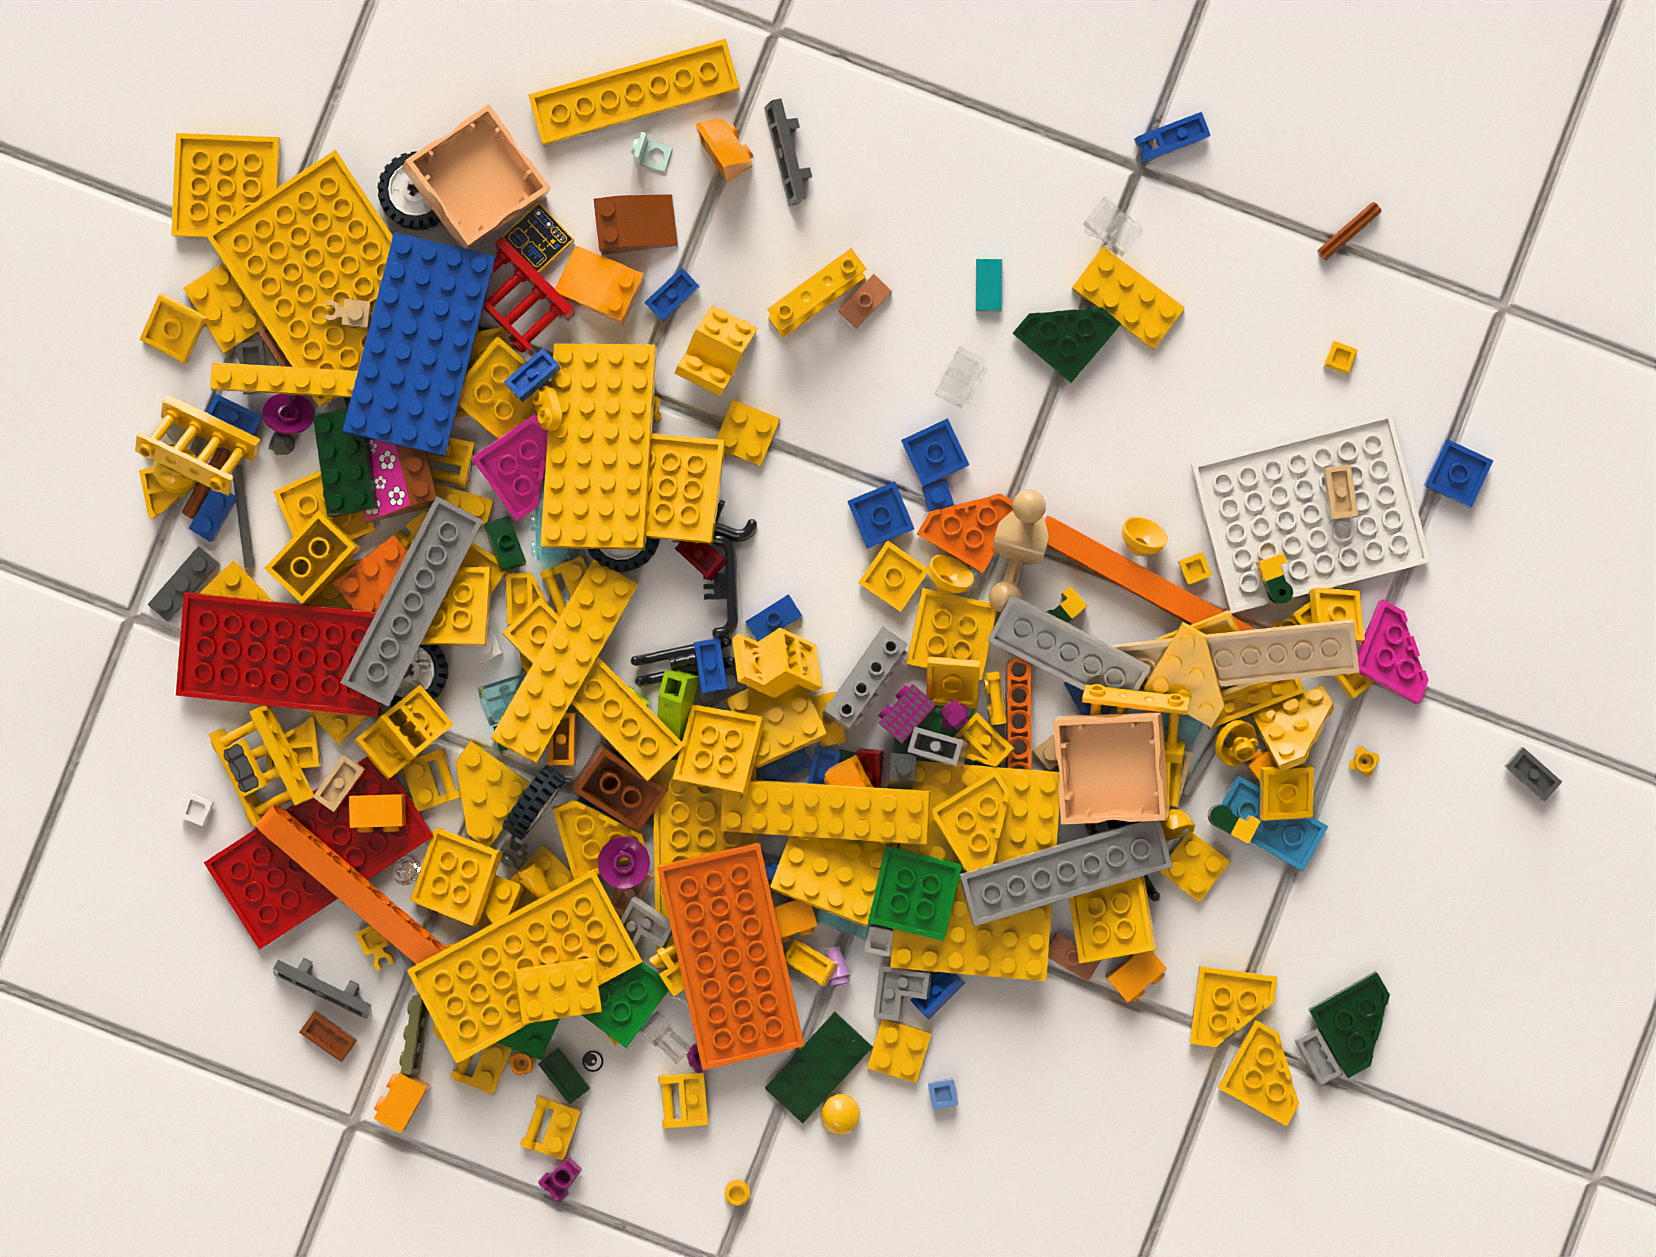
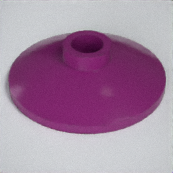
M286 394L274 395L266 401L262 410L263 420L266 425L282 434H297L305 431L312 425L313 415H315L312 403L302 395H297L296 399L286 397Z
M617 837L610 840L603 846L598 857V869L602 878L611 886L621 889L631 888L641 883L647 876L650 867L647 849L641 842L631 837ZM627 857L629 863L623 866L619 863V859Z

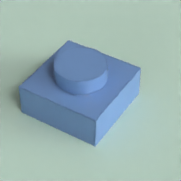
M953 1078L928 1083L933 1110L958 1105Z

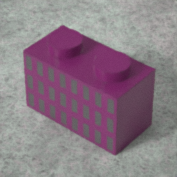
M914 684L910 687L904 685L895 695L899 700L892 707L887 704L878 715L881 718L878 723L901 744L912 733L914 727H917L936 705Z

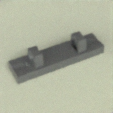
M782 98L774 99L764 107L788 206L797 205L807 198L803 182L812 178L810 167L799 169L790 134L800 128L798 118L787 119Z
M306 958L302 959L298 968L277 960L273 967L275 976L367 1020L371 1012V1004L355 997L359 990L358 983L350 980L345 990L342 991L309 975L313 962Z

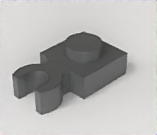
M512 835L509 840H505L500 848V851L503 852L501 862L510 868L514 867L519 870L528 855L525 851L528 845L525 842L523 845L515 841L516 837Z

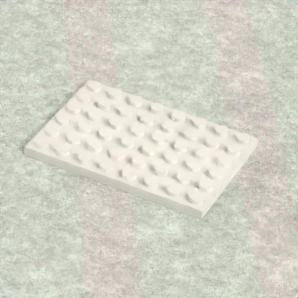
M1392 413L1191 464L1225 598L1231 613L1273 603L1267 596L1255 562L1277 554L1284 553L1287 563L1281 565L1286 582L1293 588V597L1309 594V591L1313 588H1332L1431 562ZM1351 465L1358 516L1330 520L1324 468Z

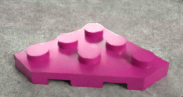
M535 413L471 457L516 522L538 507L541 481L543 480L548 431L541 428Z
M1380 600L1376 605L1364 635L1365 640L1361 642L1357 652L1359 662L1358 674L1413 704H1418L1421 702L1429 679L1426 670H1422L1418 658L1420 653L1414 636H1410L1406 624L1408 619L1405 611L1385 600Z

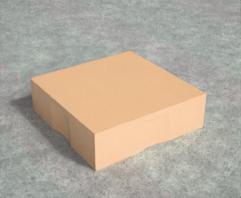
M489 104L461 122L450 134L433 141L406 159L402 167L403 171L460 248L468 250L546 197L551 189L530 159L516 146L510 132Z
M1162 712L1058 716L1053 721L1056 759L1060 770L1058 789L1061 824L1099 823L1106 820H1123L1127 822L1162 821L1168 818L1170 813Z

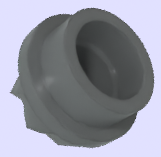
M275 431L270 440L269 449L274 451L275 455H288L295 449L294 438L290 434H282Z

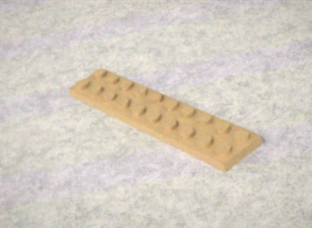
M1354 619L1206 635L1219 687L1359 673ZM1173 638L1111 645L1151 666L1138 691L1147 692L1143 689V686Z

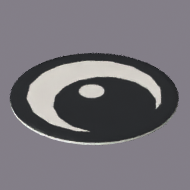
M597 1051L587 1052L582 1059L584 1068L590 1072L600 1070L604 1062L603 1056Z

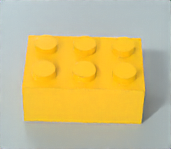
M317 511L264 569L301 604L308 605L361 548L324 513Z
M592 957L514 969L522 1024L602 1012L595 959Z

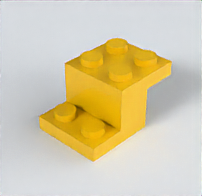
M711 306L695 329L688 349L677 365L674 374L721 396L736 374L744 353L758 328L752 326L746 320H740L728 314L724 309Z
M778 628L759 642L740 633L732 638L738 682L773 698H776L796 684L813 692L822 688L816 644L782 628Z
M419 685L384 713L375 724L354 741L385 778L389 780L454 724L425 689Z

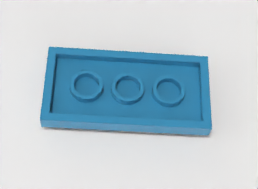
M1236 775L1221 802V805L1229 807L1234 815L1246 820L1248 815L1261 820L1250 842L1301 871H1304L1328 828L1326 824L1313 817L1263 821L1260 819V787L1239 775Z

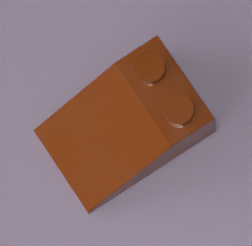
M672 194L620 195L593 199L598 244L602 255L678 246Z
M603 742L600 743L573 782L574 792L638 833L668 791L653 778L646 782L617 751Z

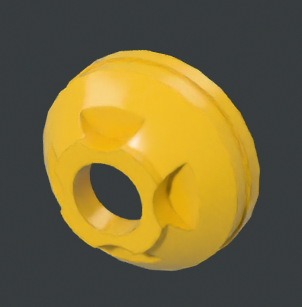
M186 448L183 452L197 459V456L191 450ZM156 461L153 463L155 481L164 490L174 493L184 492L198 482L177 471H172L167 466Z
M1131 517L1126 519L1122 526V538L1127 548L1132 550L1135 555L1144 556L1159 553L1168 542L1166 532L1149 519Z
M938 554L931 559L928 566V574L932 584L941 593H963L973 583L974 578L970 568L954 556Z
M1235 720L1226 724L1215 737L1216 755L1220 761L1228 766H1238L1245 762L1229 755L1228 750L1233 747L1234 739L1238 737H1246L1249 740L1257 739L1255 728L1245 721ZM1231 732L1229 741L1223 744L1226 736Z

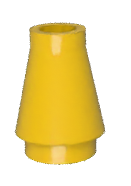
M535 862L528 864L517 873L520 877L519 881L537 900L551 892L541 866H537Z

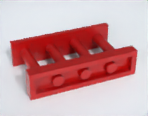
M502 236L495 242L498 252H496L497 256L493 273L503 264L507 265L510 263L515 268L513 271L515 274L485 300L483 309L514 339L512 344L519 352L523 353L526 351L532 356L534 350L529 343L557 317L560 319L563 316L569 321L575 316V311ZM527 280L533 286L532 292L503 318L494 307L521 281L524 283ZM545 298L551 304L550 310L521 336L511 325L539 299L542 301Z

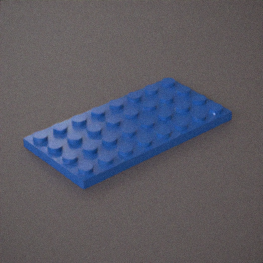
M394 232L343 427L344 433L446 457L496 261L494 255Z

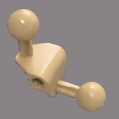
M1028 489L1019 492L1012 503L1013 511L1003 518L997 527L992 550L1008 560L1002 582L995 584L989 593L990 605L998 613H1002L1011 594L1022 599V594L1017 584L1023 564H1042L1049 541V534L1043 517L1046 511V502L1044 497L1035 490Z

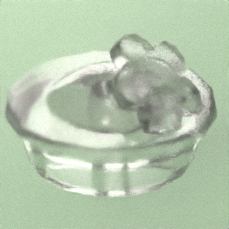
M405 855L392 865L394 880L403 886L413 883L421 872L420 860L414 855Z

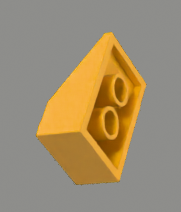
M724 119L700 121L695 124L701 145L726 183L753 167L751 159L754 156L746 144L741 146L737 140V137L740 135L732 123L727 124Z
M575 246L555 290L561 296L624 325L645 281V277L642 273L621 263Z

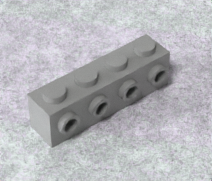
M882 627L822 714L846 731L851 726L856 729L864 717L861 711L865 705L872 706L879 696L875 692L879 685L886 686L893 676V673L890 672L893 665L896 663L900 666L908 653L905 651L908 643L885 627Z

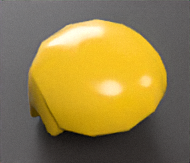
M1170 809L1168 818L1160 821L1165 841H1170L1176 837L1181 839L1185 829L1194 832L1196 826L1190 816L1180 809Z
M843 1094L831 1096L824 1103L820 1111L822 1126L829 1133L836 1135L851 1132L857 1126L860 1119L858 1103L851 1096Z

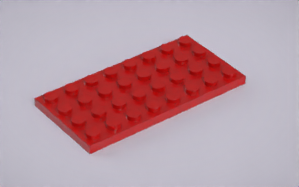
M184 592L175 696L380 717L381 703L340 683L376 612Z
M367 756L358 762L366 770L336 812H333L315 798L296 806L293 804L285 810L368 880L430 840L434 835L396 774L387 780ZM405 794L406 825L399 826V831L383 832V827H373V832H357V828H350L349 796ZM258 828L204 862L259 950L339 899L260 832Z

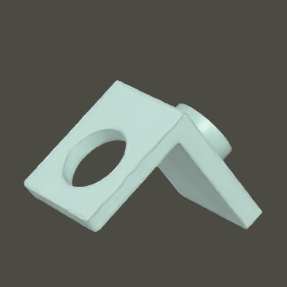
M641 132L639 140L635 139L631 154H634L633 157L636 164L665 172L672 147L650 141L647 135ZM654 149H659L664 153V159L657 164L649 159V154Z

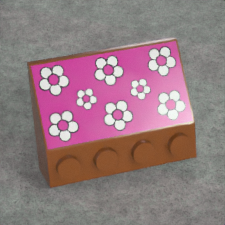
M368 439L378 509L363 512L365 523L368 524L430 507L436 496L439 497L428 453Z

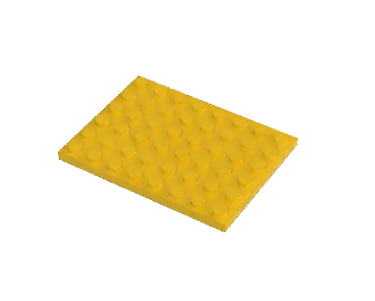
M334 150L207 233L206 236L292 367L358 371L369 329L343 326L342 318L336 321L326 320L324 315H333L335 313V307L327 306L326 301H335L340 306H344V299L369 301L372 303L371 323L393 235L338 152ZM312 396L320 408L337 398Z
M916 761L915 781L912 790L930 791V810L995 770H998L1011 793L994 864L1057 846L1060 810L1058 789L1060 772L965 764L963 769L939 762ZM931 812L929 813L928 844L900 843V849L962 864ZM962 866L961 874L967 872L964 866ZM959 879L945 941L893 929L890 968L1047 981L1052 903L973 926Z

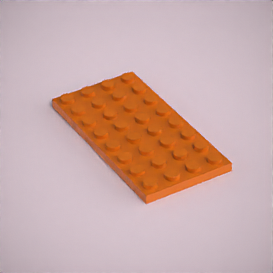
M760 843L657 866L702 1070L803 1047L804 1041Z

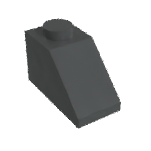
M883 753L880 788L912 790L915 781L916 755Z

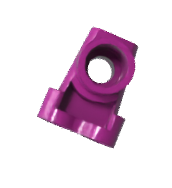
M956 699L939 710L943 716L941 724L946 729L954 727L958 730L969 722L967 719L969 708L966 705H960Z
M568 1157L554 1171L545 1173L538 1181V1184L542 1189L549 1192L556 1202L561 1203L569 1194L568 1189L581 1173L582 1168L572 1158Z

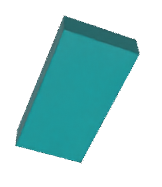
M976 259V311H1002V259Z

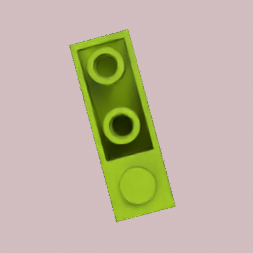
M676 669L664 672L658 695L657 717L682 742L700 678L699 676Z

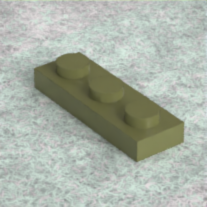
M420 994L413 995L407 1007L409 1021L403 1033V1038L406 1041L404 1051H402L399 1059V1064L402 1066L401 1073L407 1075L420 1073L429 1011Z

